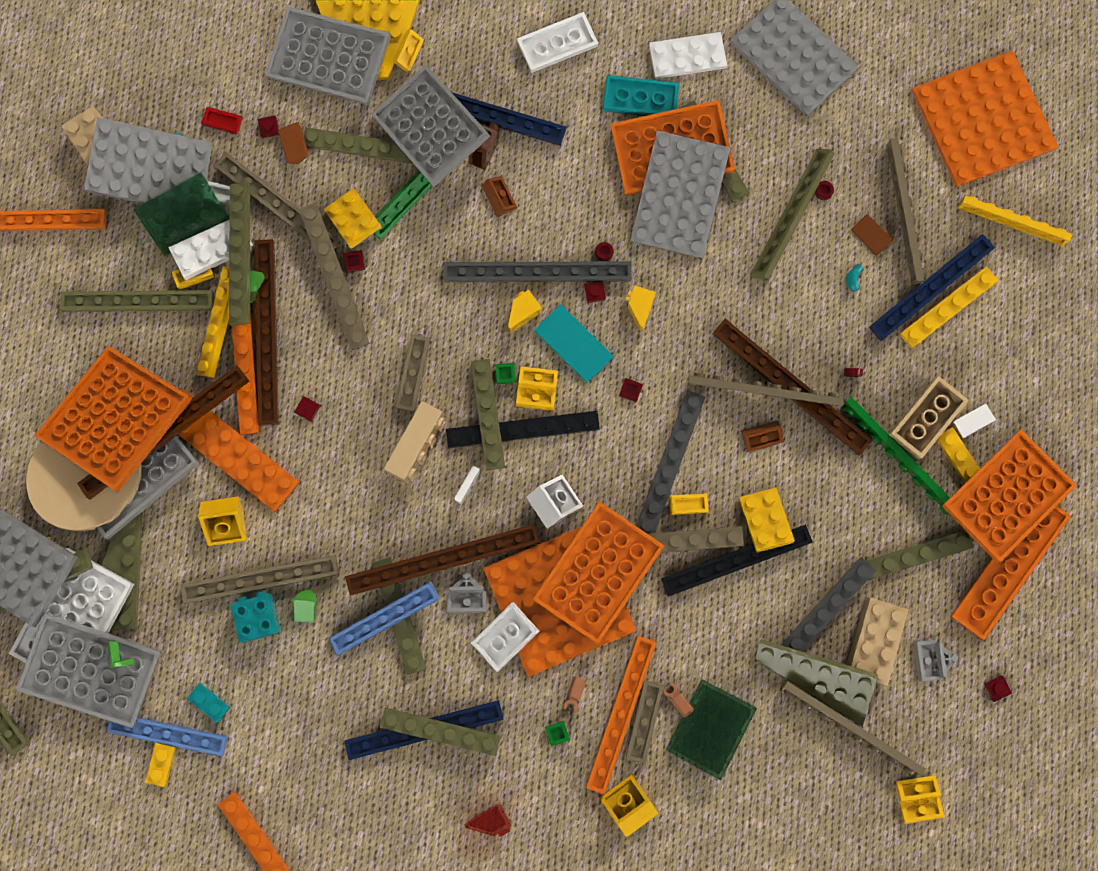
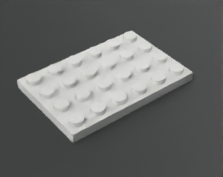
M65 548L66 550L70 551V552L73 553V554L76 553L75 551H73V550L70 549V548ZM91 560L93 568L65 581L45 613L109 633L134 584ZM42 618L36 627H32L27 623L24 624L9 652L10 655L26 663Z

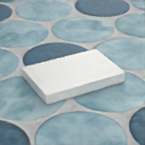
M512 602L471 644L494 670L499 672L540 631L517 605Z

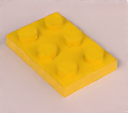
M354 188L324 208V211L351 249L382 228Z
M776 487L739 497L756 553L794 543L795 540Z

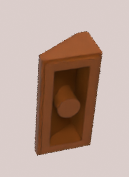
M299 122L278 130L288 163L299 164L309 156Z
M502 176L487 179L483 183L482 188L497 217L517 209Z
M868 214L851 229L876 256L893 241Z
M778 421L741 430L747 452L784 442L782 428Z

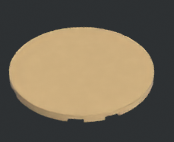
M41 441L28 465L26 476L28 497L35 511L48 523L68 531L93 530L96 527L113 521L120 515V512L127 504L131 503L139 487L142 465L140 464L118 493L107 487L89 500L77 484L89 473Z

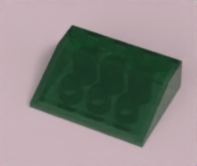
M202 171L135 206L133 209L165 257L171 254L168 247L230 219Z
M701 679L689 702L694 711L685 718L682 716L665 750L711 776L722 780L757 708Z

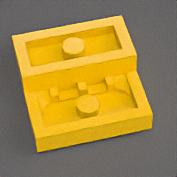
M521 366L516 407L554 411L558 371Z
M936 775L896 782L904 824L945 817L940 801L941 793Z

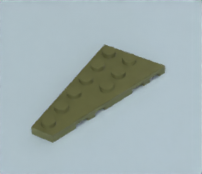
M142 512L112 536L101 564L104 568L134 584L111 629H137Z
M763 639L760 640L756 660L863 727L878 674Z

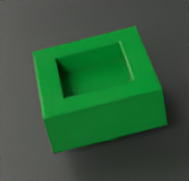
M514 363L495 364L497 384L516 383Z
M564 720L545 727L551 747L570 740Z

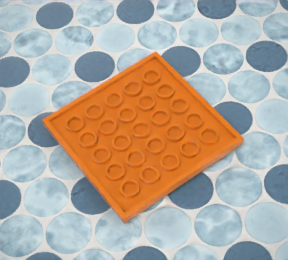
M1013 50L913 87L911 90L956 187L1051 152L1059 147Z
M107 346L34 436L118 493L191 402L192 398L112 347Z
M581 527L484 567L501 612L514 602L540 631L518 652L528 677L636 631L627 607L624 605L599 644H597L532 600Z

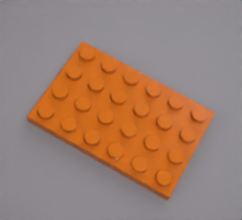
M720 100L610 124L625 196L642 193L657 130L730 147ZM731 148L724 174L735 172Z
M1021 429L975 472L942 507L998 564L1077 485Z
M599 501L532 600L599 644L665 545Z

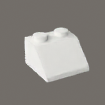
M563 475L540 485L526 496L547 529L583 507Z

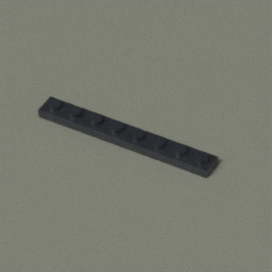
M598 411L499 422L502 442L600 430ZM480 425L446 429L448 449L482 445Z
M806 524L791 530L795 540L794 543L756 553L754 544L661 578L667 597L813 543Z

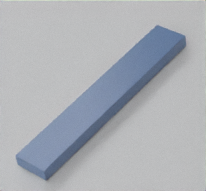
M429 582L333 635L329 640L337 656L437 602L440 600V597L432 582Z
M140 717L137 718L134 728L109 721L107 728L108 733L222 757L224 756L228 736Z

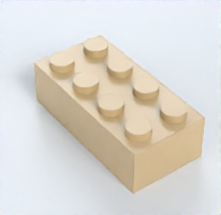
M94 106L61 125L87 166L89 165L97 117L102 118Z
M937 376L928 384L888 434L916 462L923 458L969 400L940 376Z
M423 401L420 403L384 467V470L389 475L407 485L410 481L414 482L418 475L416 470L419 464L423 465L428 455H426L428 448L432 449L436 443L437 438L435 436L437 432H441L445 427L446 422L444 421L443 412Z
M871 597L865 598L847 665L878 674L876 684L888 686L909 609Z

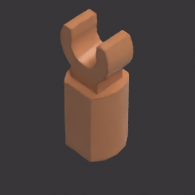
M573 677L568 692L570 697L563 705L565 710L567 705L572 703L575 706L573 712L576 713L578 711L577 700L581 699L586 680Z
M671 683L674 691L668 693L664 689L663 693L667 698L672 699L671 703L685 718L694 711V708L682 694L678 693L677 686Z

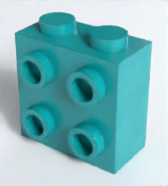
M266 591L254 594V598L247 599V597L235 599L236 603L230 604L239 643H246L282 632L272 594H266Z

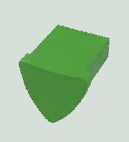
M250 270V303L255 300L258 294L257 291L265 278L262 272Z
M306 589L298 593L292 600L294 604V621L314 623L316 596L310 589Z
M107 641L111 668L134 664L133 658L120 660L118 641Z

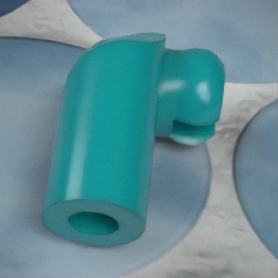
M856 264L845 277L846 285L852 292H856L860 288L857 276L864 271L860 264Z

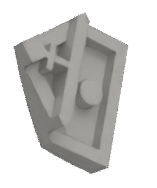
M467 571L453 587L449 588L447 593L448 614L487 613V593L484 587L480 586Z
M935 640L913 642L918 682L940 680L942 677H946L947 671L958 660V657L949 652L942 642H936Z

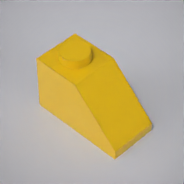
M635 285L633 291L629 290L626 301H629L628 309L638 329L643 331L656 292Z
M530 290L526 292L521 291L514 297L508 324L510 333L542 312V307Z

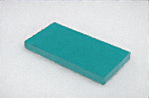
M607 75L603 112L648 116L677 109L679 83Z
M561 304L534 329V332L586 383L614 358Z

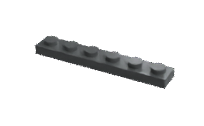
M860 557L782 644L803 652L876 570Z

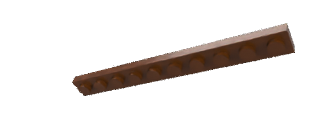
M273 239L254 240L255 271L262 272L265 276L256 296L258 425H279L275 241Z
M726 318L712 333L772 384L782 385L781 389L789 390V387L801 388V392L808 393L811 390ZM791 399L857 455L860 456L873 441L831 405Z
M238 365L192 398L191 402L147 457L250 382ZM90 474L77 483L89 500L108 487Z
M535 524L348 575L345 576L349 595L352 596L539 544L540 542Z

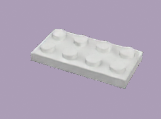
M584 12L517 38V43L531 73L598 47V41Z
M721 32L649 43L655 79L727 68Z
M230 219L168 247L185 281L229 261ZM250 240V250H252L254 246Z

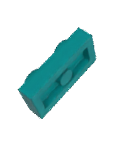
M199 683L186 698L216 723H219L231 708L202 683Z

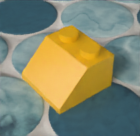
M239 496L200 502L198 518L208 546L247 541L244 511Z
M632 774L600 797L602 803L626 838L659 814Z

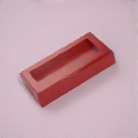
M206 107L201 124L238 135L243 117Z

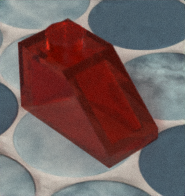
M500 802L468 820L464 825L470 830L491 836L498 834L501 837L510 831L509 827L512 826V823Z

